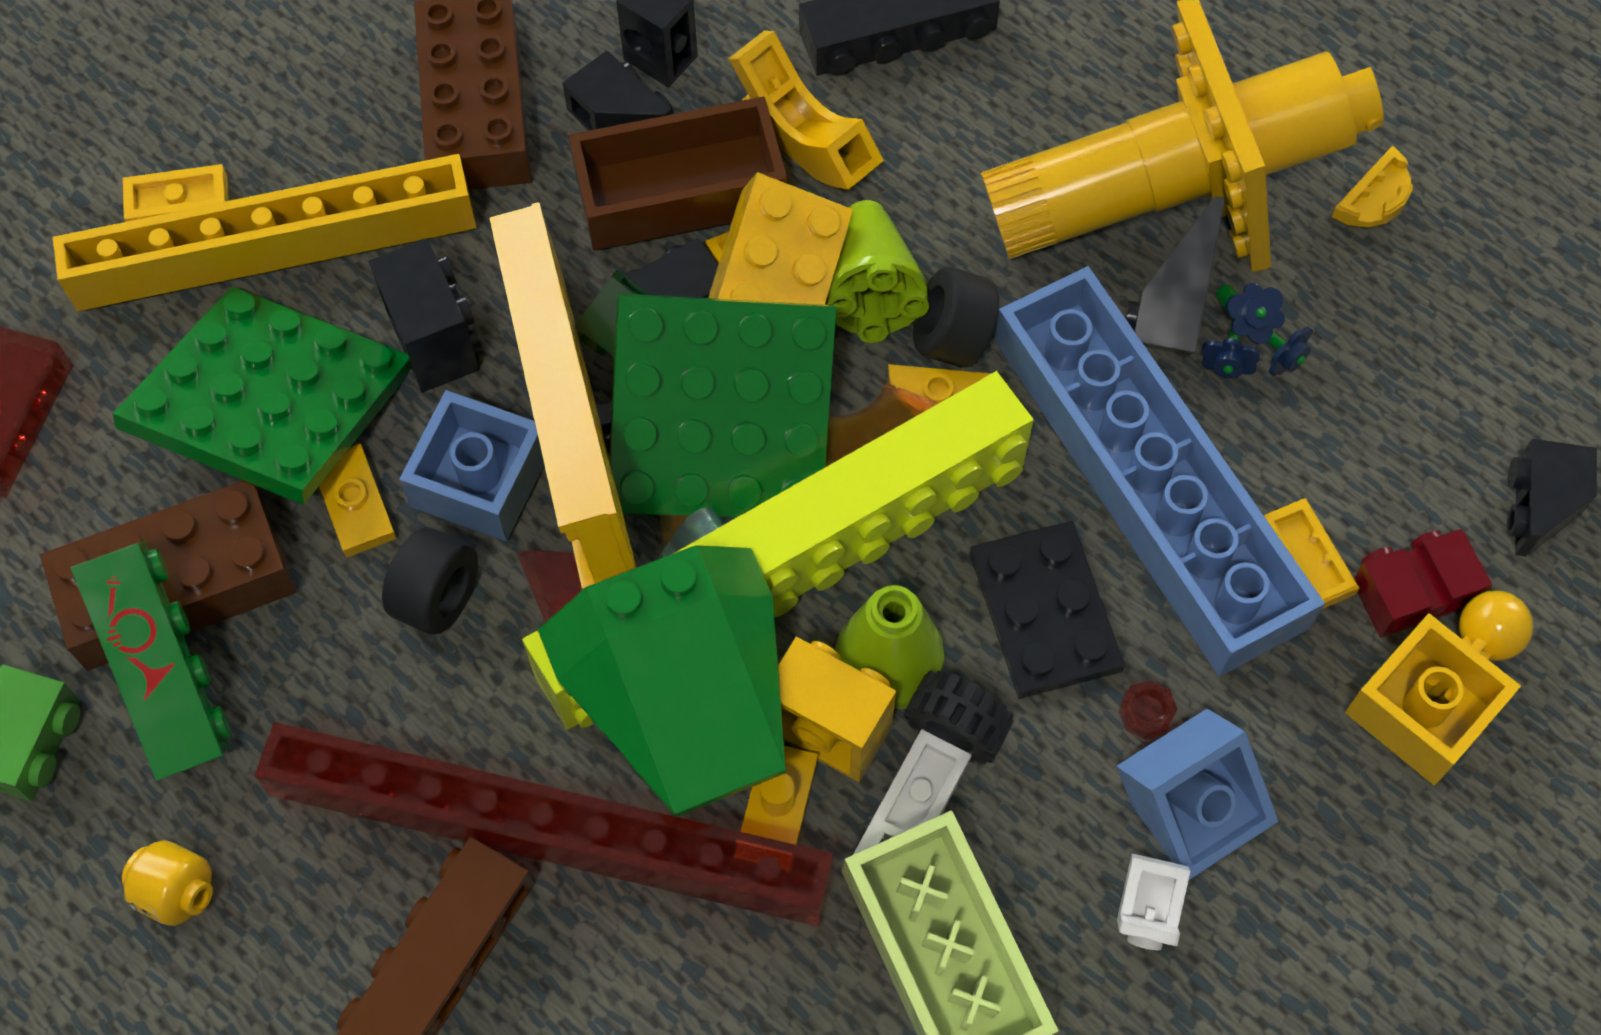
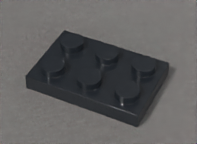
M1073 521L970 547L969 555L1018 699L1123 672L1125 664Z

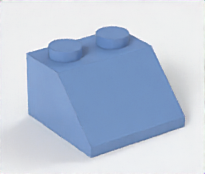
M1209 709L1202 711L1116 766L1132 807L1171 861L1190 868L1189 880L1279 822L1246 732Z

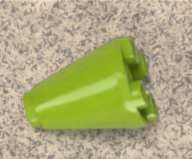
M862 200L849 207L853 209L828 292L826 305L837 307L836 325L851 333L858 334L859 338L866 343H878L886 339L888 334L909 326L916 318L922 317L927 313L929 309L927 284L923 273L887 211L875 201Z
M898 585L886 586L877 590L843 625L835 645V651L841 656V661L859 671L861 668L872 669L890 682L891 688L896 690L895 709L907 708L924 675L929 671L935 673L941 671L945 660L942 637L918 597L907 588Z

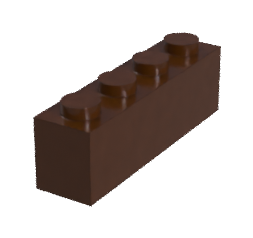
M471 836L462 849L454 848L440 868L438 876L441 880L430 897L424 896L420 898L411 909L405 922V927L408 930L396 948L388 947L376 961L371 973V977L374 980L361 999L358 997L354 998L343 1010L337 1022V1029L340 1030L337 1035H437L535 884L529 871Z

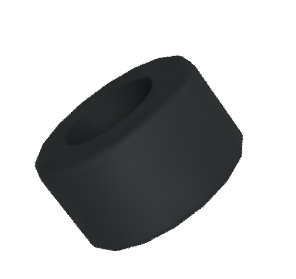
M951 266L940 268L927 283L929 302L927 313L913 321L914 346L924 357L957 367H968L981 357L995 330L999 311L997 287L988 278Z
M421 527L416 530L399 547L388 568L382 590L384 611L391 618L429 635L441 634L459 617L471 596L478 572V553L471 544L435 528Z

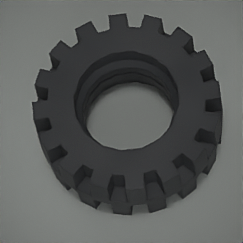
M929 671L924 675L904 713L905 719L909 720L908 724L911 728L917 729L918 734L922 729L971 754L970 762L976 760L979 764L994 761L1014 722L1012 720L1014 717L1012 712L1006 710L1007 706L1002 701H996L994 699L995 695L989 691H982L978 688L979 685L972 681L967 683L955 674H952L950 677L944 671H937L936 673Z

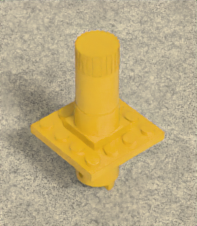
M1177 1L1179 23L1172 25L1171 29L1179 52L1175 54L1176 65L1181 77L1176 79L1179 102L1127 119L1126 123L981 172L1008 258L1012 259L1151 211L1156 213L1207 195L1209 203L1215 196L1226 198L1222 217L1228 216L1232 228L1228 230V234L1236 258L1239 259L1246 256L1251 272L1271 268L1266 175L1352 147L1356 144L1357 134L1366 131L1371 132L1383 125V106L1372 68L1368 67L1342 76L1331 54L1325 51L1232 83L1200 1Z

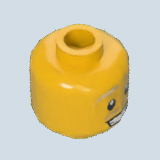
M167 840L154 842L149 846L138 849L128 859L123 869L122 884L124 886V897L129 906L161 924L176 926L186 922L192 916L202 913L212 898V870L208 861L204 857Z

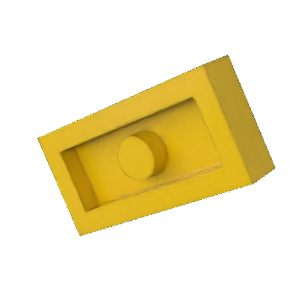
M223 164L123 177L125 222L229 201L228 178Z

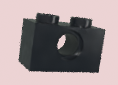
M617 0L616 5L624 61L669 88L698 57L694 0Z

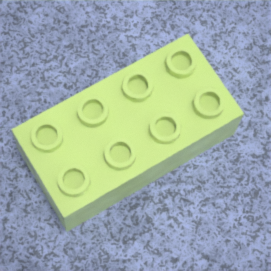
M952 810L845 858L842 867L843 876L917 1035H1054L1059 1032Z

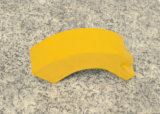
M763 31L728 58L748 93L742 101L765 97L778 147L816 180L832 187L849 190L884 161L862 119L839 116L824 107L810 93L798 76L775 31Z

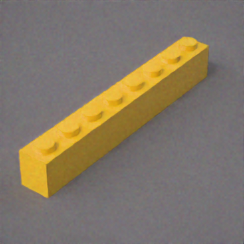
M459 154L54 236L53 246L57 280L78 312L426 238L467 231L477 227Z

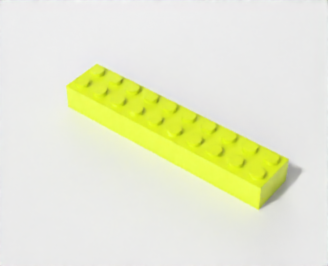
M995 371L679 551L695 545L751 548L773 596L774 618L779 617L791 610L797 604L798 596L816 587L818 591L830 588L843 577V570L860 560L863 564H870L878 560L889 550V544L905 534L908 538H915L933 525L936 516L950 508L955 513L960 512L975 502L979 492L993 483L997 487H1002L1016 479L1023 471L1034 419L1000 374ZM538 630L523 638L522 641L535 679L565 728L569 730L578 724L582 728L594 725L592 719L572 696L569 697L558 684Z

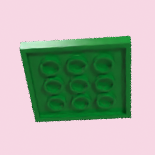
M231 286L113 412L114 425L120 431L304 505L406 379L411 370V363L406 353Z
M617 293L609 461L622 512L630 514L739 517L824 469L837 307L826 304Z

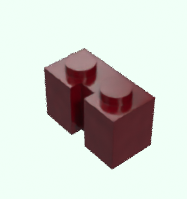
M1463 529L1442 535L1440 530H1434L1412 541L1410 544L1412 550L1405 552L1404 549L1393 551L1391 547H1384L1368 554L1362 559V566L1354 577L1359 586L1357 594L1380 638L1419 625L1428 613L1438 619L1463 610L1473 597L1489 591L1492 583Z

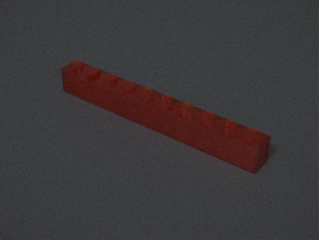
M274 722L254 775L270 796L462 842H467L471 836L491 849L816 927L820 925L832 875L833 853L681 817L675 818L664 813Z

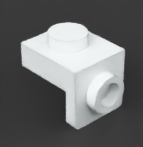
M1131 854L1117 918L1119 932L1128 935L1127 941L1129 943L1150 950H1161L1163 943L1178 946L1180 937L1178 925L1190 876V868L1188 866Z

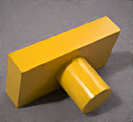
M784 746L786 774L752 787L736 850L737 853L792 865L818 763V754Z

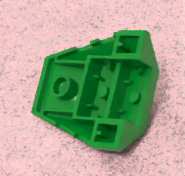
M695 545L585 587L538 629L558 684L588 714L593 724L604 737L607 736L623 754L628 764L675 818L786 774L773 596L751 548Z

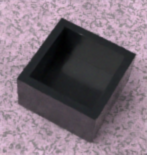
M428 238L369 260L368 262L385 310L404 353L409 357L410 367L421 393L479 371L475 353L482 351L483 348L473 326L475 325L474 317L465 296H460L455 286L457 282L446 255L443 254L436 257Z

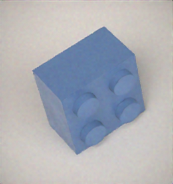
M445 390L399 479L410 507L507 542L544 467L535 421Z

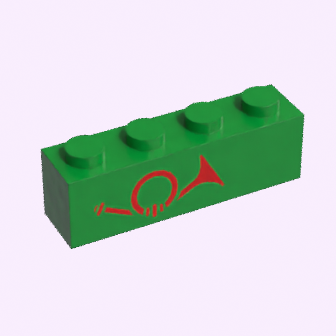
M143 540L70 567L155 780L158 781L223 756L227 748L225 739L232 737L231 729L222 707L219 705L212 708L204 687L211 685V679L201 655L198 653L191 656L183 635L190 633V626L180 602H169L162 582L169 580L170 577L159 549L149 550L146 541Z

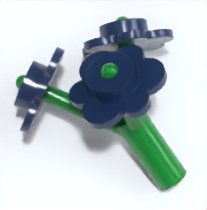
M1249 283L1244 287L1243 294H1238L1231 285H1223L1216 291L1215 297L1231 319L1229 337L1223 343L1208 341L1203 344L1202 354L1204 357L1202 365L1205 368L1214 370L1216 374L1225 378H1238L1242 374L1250 375L1255 373L1256 363L1260 359V352L1253 346L1241 344L1239 341L1240 336L1245 335L1254 343L1262 344L1269 342L1278 349L1272 359L1273 364L1269 369V374L1272 376L1282 375L1286 370L1293 372L1305 363L1311 350L1307 345V341L1310 339L1313 329L1307 326L1301 331L1297 330L1291 335L1288 342L1273 332V328H1280L1285 321L1283 312L1279 310L1283 305V296L1278 289L1273 287L1262 289L1257 283Z

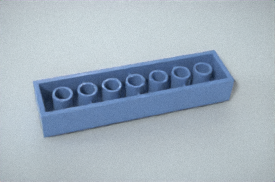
M1089 266L1000 308L994 336L995 343L1218 677L1310 629L1325 602Z

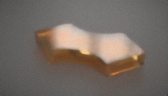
M886 382L878 397L860 411L847 415H829L825 467L938 403Z

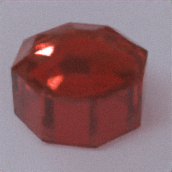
M1151 680L1130 686L1119 709L1125 730L1144 740L1165 735L1177 712L1171 691Z

